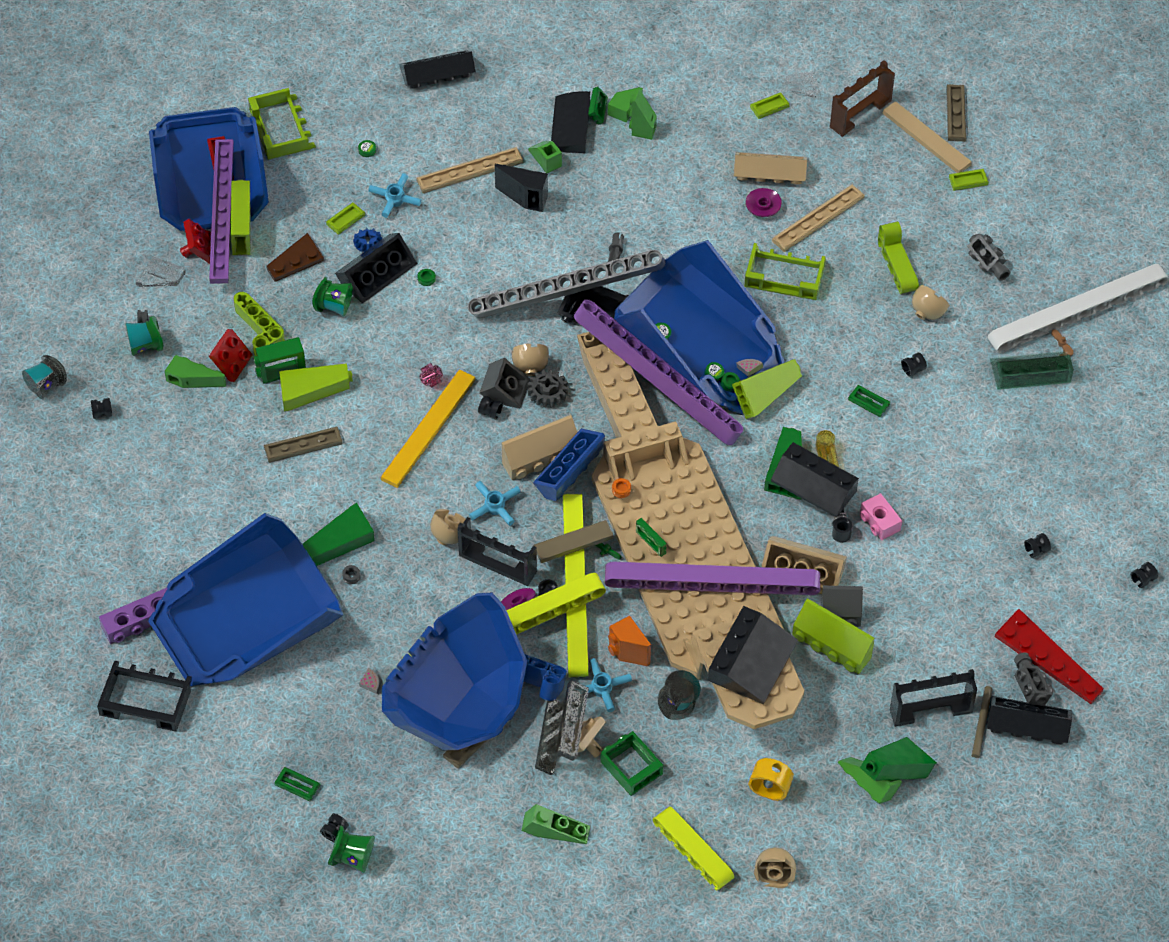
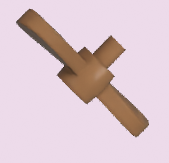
M1053 329L1051 332L1052 336L1058 341V345L1062 347L1065 355L1071 357L1073 349L1066 343L1065 337H1062L1058 330Z

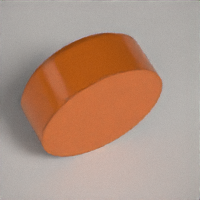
M624 478L616 479L612 484L613 495L618 498L628 497L631 493V483Z

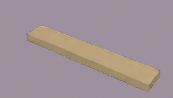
M896 101L883 110V114L956 173L963 172L971 166L972 161Z
M517 147L417 177L416 181L422 193H426L495 172V163L514 166L523 163V158Z
M853 184L773 237L772 242L783 252L787 251L864 198V194Z

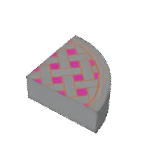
M745 359L736 363L737 368L748 377L763 368V363L755 359Z
M368 668L359 682V686L377 694L379 691V678L377 674Z

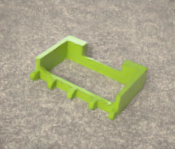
M289 88L248 98L249 110L256 119L258 134L268 160L316 148L314 142L308 143V137H311V132H303L301 125L307 122L305 118L298 119L296 112L302 111L300 105H293L292 101L297 100V95L290 94ZM288 102L301 138L272 145L270 136L267 135L259 109Z
M758 243L753 244L745 274L744 287L817 300L826 256H822L821 261L816 262L811 261L810 256L807 255L806 259L792 257V252H788V256L774 254V249H770V253L763 252L758 249ZM760 257L818 268L816 282L814 284L801 281L800 286L764 280V274L752 272L755 258Z

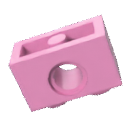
M881 493L861 503V519L864 522H868L872 533L875 536L878 535L881 541L901 531V518Z

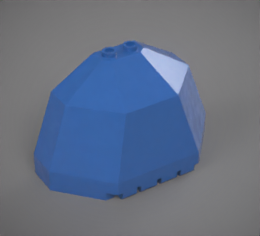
M493 592L476 593L438 617L434 622V629L428 626L420 636L422 640L418 639L408 651L409 654H405L396 667L398 669H393L382 686V712L396 727L443 750H459L498 736L503 731L504 725L514 717L515 711L520 704L527 665L526 656L505 606Z

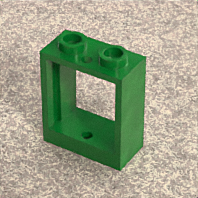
M299 337L255 348L256 356H253L256 366L255 372L257 378L262 379L263 384L280 380L279 371L306 368L304 350ZM294 357V360L265 367V364Z
M633 731L622 735L616 743L606 746L601 752V763L630 796L663 775V764ZM632 747L648 766L628 779L612 760Z

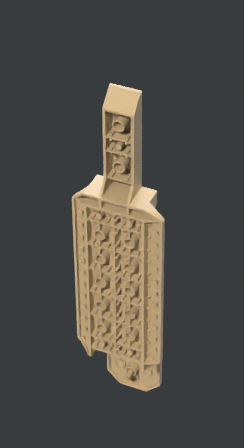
M590 332L577 335L583 363L616 436L615 439L604 442L603 456L592 474V482L626 561L636 563L755 567L700 444L683 438L676 421L657 426L632 367ZM624 478L631 483V493L628 497L618 498L613 495L612 484L616 479ZM642 518L667 543L665 555L659 556L636 533V521ZM639 589L671 666L683 673L684 671L692 673L698 680L701 679L703 664L707 672L709 671L713 659L743 606L764 614L783 628L768 594ZM790 658L786 662L764 705L712 683L727 718L752 729L793 718L804 696L803 686Z

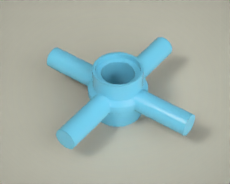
M403 173L398 183L390 184L387 189L373 185L369 186V192L385 196L387 204L381 214L383 217L387 218L392 208L400 206L403 202L420 206L421 199L405 195L403 187L408 179L407 174Z
M481 481L477 482L476 488L486 499L482 507L469 514L471 520L473 521L488 512L492 515L499 514L511 526L515 520L504 509L505 502L521 493L520 488L516 486L502 494L499 491L490 492Z
M593 658L589 661L594 674L591 684L572 689L573 695L576 697L594 692L596 696L603 698L607 711L613 712L615 707L610 692L613 686L631 682V675L626 674L611 678L607 673L601 672L597 659Z

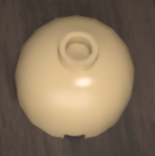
M924 285L917 288L912 298V305L916 311L915 315L922 320H925V318L936 320L946 313L950 305L942 296L938 297L935 295L936 291Z
M522 344L515 346L512 350L513 365L521 372L526 373L527 376H535L536 372L542 371L548 364L549 349L546 345L537 344V347H531V344Z
M437 509L430 523L431 532L442 545L457 544L458 525L463 523L466 518L458 513H455V515L448 514L450 510Z
M776 847L768 848L757 857L754 875L758 882L761 880L762 882L769 883L764 886L785 888L788 886V883L795 880L796 863L788 851Z

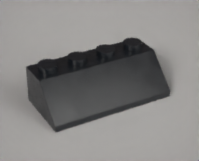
M468 50L399 64L405 85L410 86V88L421 87L420 83L427 82V85L438 83L437 80L444 79V81L455 80L454 77L461 75V78L471 77V73L476 72L472 51Z
M392 233L335 274L341 284H352V295L363 304L418 263L400 233Z
M794 442L782 455L771 478V482L836 518L857 492L859 480L856 476Z
M992 696L987 729H991V732L997 734L1008 732L1014 737H1023L1025 735L1030 736L1031 739L1036 741L1047 739L1051 740L1054 744L1062 745L1063 743H1068L1072 710L1046 705H1032L1024 701Z

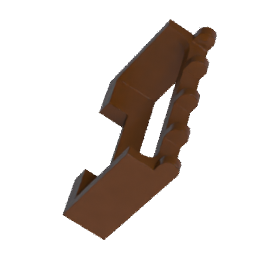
M885 60L880 62V66L876 69L872 68L869 70V74L865 77H859L854 85L844 88L843 93L833 96L830 128L843 137L855 128V124L850 119L870 104H873L880 110L892 101L895 73L888 68V63ZM879 76L877 90L849 110L843 105L845 100Z

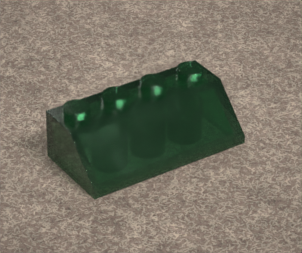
M1064 351L990 358L997 390L1071 383L1074 371L1070 355Z

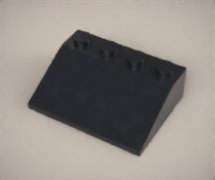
M743 606L709 667L708 681L764 705L798 639L764 614Z

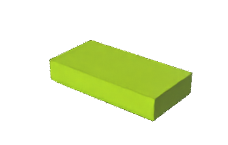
M780 92L750 104V108L757 118L760 119L786 109L790 104Z
M984 169L949 174L953 191L986 186L989 183Z
M352 202L327 220L326 225L339 235L364 217L365 212Z

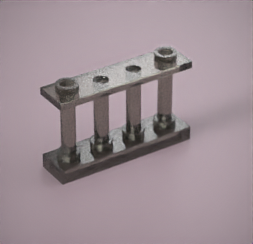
M571 680L567 684L566 695L563 700H547L535 769L554 775L558 758L562 756L571 761L577 758L589 691L588 687Z

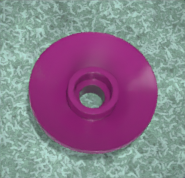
M768 188L755 189L746 197L748 211L758 217L773 216L780 210L782 205L779 194Z
M522 588L508 594L501 603L508 610L535 598L536 593L532 588Z

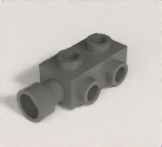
M980 233L973 235L969 239L970 243L967 247L970 251L968 254L973 259H978L980 269L984 272L994 273L999 281L1005 280L1011 272L1003 265L1007 260L1003 257V251L994 246L992 243L993 239L987 234L983 235Z
M1025 652L1020 653L1014 658L1018 668L1014 676L1028 704L1045 706L1052 696L1053 689L1047 685L1045 673L1041 672L1038 666L1031 665L1032 660L1029 654Z

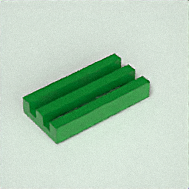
M598 86L593 88L588 115L590 117L593 116L592 119L596 121V124L600 125L604 122L608 97Z
M857 385L848 397L850 402L878 417H881L882 413L890 405V401L860 385ZM858 392H860V393H862V394H864V395H866V396H868V397H864V396L858 394ZM873 400L881 403L883 406H880L879 404L873 402Z
M642 518L636 521V533L659 556L665 555L667 543Z
M286 767L283 768L274 782L275 786L307 801L312 800L316 790L320 787L319 782ZM285 774L294 777L304 783H307L313 787L309 788L307 786H304L298 781L285 777Z

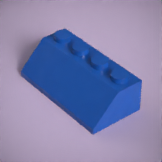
M582 428L576 433L533 482L544 498L557 501L563 496L568 487L574 484L576 478L587 469L590 462L603 449L605 442L604 433Z

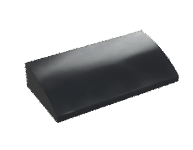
M590 91L570 92L555 96L551 141L555 143L561 152L586 153Z

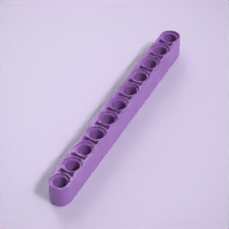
M590 300L582 302L574 314L575 320L723 443L733 445L743 432V426L595 303Z
M609 562L605 565V585L611 588L816 595L820 593V572L814 569Z

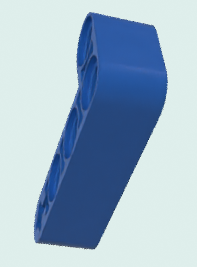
M525 654L527 665L524 682L541 687L539 696L542 699L548 701L556 700L563 691L567 670L561 666Z

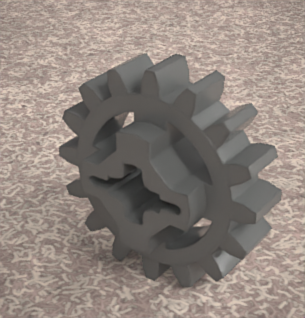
M551 369L548 373L545 370H542V374L536 372L535 378L530 377V382L527 384L528 396H531V401L536 400V405L543 403L545 408L547 404L554 407L555 402L560 405L561 399L565 400L566 394H568V382L565 381V376L559 377V372L557 371L553 374Z

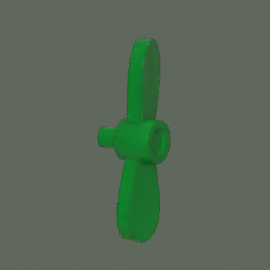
M603 543L595 545L601 549L600 555L608 553L618 560L622 558L607 543L605 545Z

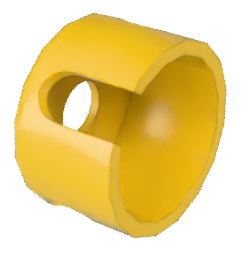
M762 758L755 763L748 786L759 796L774 801L783 800L787 797L794 773L781 761ZM772 767L779 769L780 772L773 771ZM765 780L771 781L773 786L766 788L763 782Z

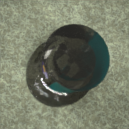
M43 355L41 357L42 361L39 364L22 371L26 385L40 399H43L54 386H63L67 381L64 366L56 358L49 355Z
M685 670L674 671L666 678L665 686L659 691L657 699L659 709L666 718L682 720L693 712L696 699L701 692L698 679L692 673Z

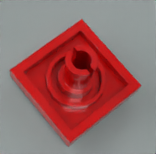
M190 219L184 221L187 245L180 248L183 257L188 258L194 253L210 264L211 232Z
M227 329L210 353L209 358L225 374L228 381L235 382L253 354L233 329Z

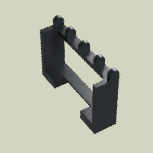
M469 517L458 525L460 557L529 586L537 573V547L533 546L529 552L524 553L515 549L514 545L507 546L498 542V538L493 537L491 539L484 536L477 529L475 531L471 530V518ZM485 546H488L520 561L514 568L484 555L483 552L485 551Z
M114 661L97 705L99 716L118 720L121 713L156 720L157 728L177 732L191 693L190 684L192 676H187L184 681L174 679L175 673L170 672L168 677L155 675L156 670L154 668H151L149 673L136 671L135 664H131L130 669L119 667V661ZM118 675L183 688L174 714L171 715L110 702L109 699Z
M970 669L968 673L962 674L953 672L950 676L940 678L931 676V679L923 681L914 679L911 683L901 685L894 683L890 704V713L894 726L913 724L915 719L912 712L950 706L953 716L973 713L977 694L974 670ZM966 682L965 690L962 694L902 704L901 695L903 693Z

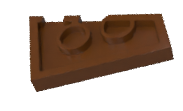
M306 233L270 262L266 268L274 282L323 262L324 257L309 234Z

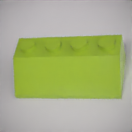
M806 599L793 624L792 635L799 642H805L810 645L814 651L827 655L832 662L842 664L847 671L860 674L872 658L875 638L812 600Z

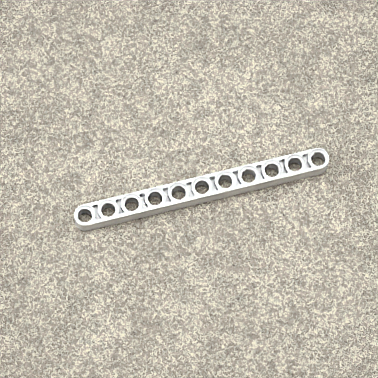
M1153 264L997 328L988 335V340L995 350L1001 353L1002 350L1006 351L1014 348L1019 343L1023 344L1033 340L1034 337L1038 338L1048 334V331L1065 327V324L1077 322L1082 317L1086 318L1094 315L1099 310L1103 311L1111 308L1114 304L1123 303L1128 298L1140 296L1145 291L1149 292L1159 288L1160 285L1164 286L1168 283L1169 277L1159 264Z

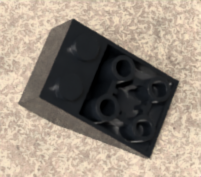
M495 163V188L523 208L543 212L548 198V174Z

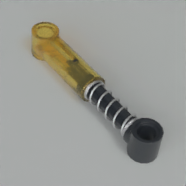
M828 430L820 431L816 436L815 445L818 456L827 461L829 458L830 463L839 467L835 435ZM845 507L837 518L833 516L832 537L839 543L850 540L852 533V522L846 517L847 514L844 513Z

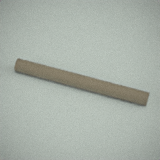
M990 686L984 688L971 755L975 758L980 757L993 690Z

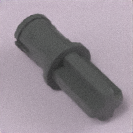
M619 232L614 233L612 236L608 262L619 259L620 254L623 252L624 235L621 234L619 239Z

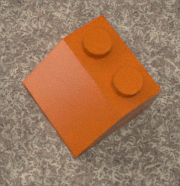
M630 615L609 626L608 650L612 656L616 655L619 661L643 666L650 665L651 644Z

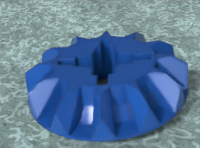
M366 227L363 231L359 229V232L354 235L353 243L356 249L365 252L382 240L380 232H376L374 228L369 230ZM367 236L370 238L369 244L366 241Z

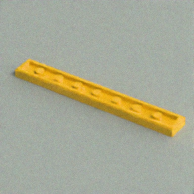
M460 369L382 474V481L396 488L399 487L476 380L475 376Z

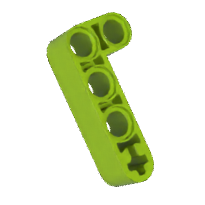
M897 221L879 226L878 246L882 248L881 253L885 261L887 260L888 262L887 266L890 273L894 275L893 280L899 293L903 294L916 291L919 287V282L901 243L902 229Z
M238 292L234 295L236 313L258 334L252 340L255 356V348L285 341L283 328L248 293Z

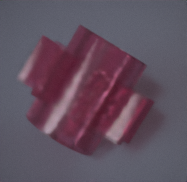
M429 363L420 369L422 373H420L419 377L424 385H430L432 388L442 382L440 378L443 376V373L438 365L433 366L432 363Z

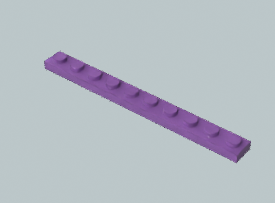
M233 139L215 140L210 284L229 282Z

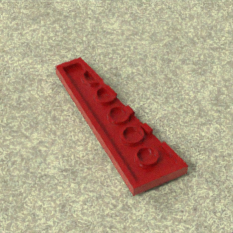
M1020 609L995 633V638L1018 654L1028 653L1032 664L1038 666L1042 671L1089 704H1092L1103 692L1104 688Z

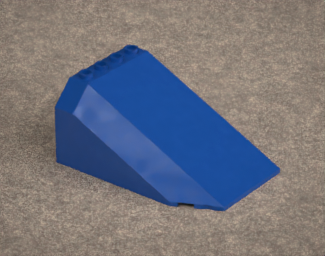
M237 107L164 116L156 124V129L149 131L159 214L162 219L180 231H185L183 222L188 219L198 223L204 229L212 228L214 170L207 139L225 136V140L233 139L234 180L232 181H250V222L254 221L269 203L256 119L253 116L247 117L246 112L240 111Z
M709 240L683 247L665 259V266L661 270L651 272L615 310L614 319L712 401L740 415L743 414L735 391H725L720 385V380L716 382L711 375H705L704 371L707 365L711 362H717L723 366L724 374L733 372L738 375L741 381L748 378L746 374L737 368L736 363L741 360L755 359L763 363V368L751 376L784 363L780 344L777 345L774 334L776 332L774 324ZM662 322L669 325L671 335L668 340L655 324Z
M264 513L168 583L165 594L159 600L156 610L152 613L148 622L184 679L186 680L187 676H192L190 686L236 679L328 627L343 616V612L338 598L296 534L281 518Z

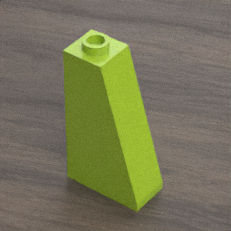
M231 181L232 255H251L250 181Z
M796 359L784 362L732 384L746 419L760 414L802 377L801 369Z
M346 363L279 371L284 412L350 389L349 382H353L352 370L348 371Z

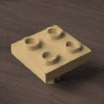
M601 716L589 718L586 721H579L573 729L575 731L572 735L567 736L563 740V746L559 752L564 756L582 752L586 748L594 758L598 757L604 748L593 738L606 721Z

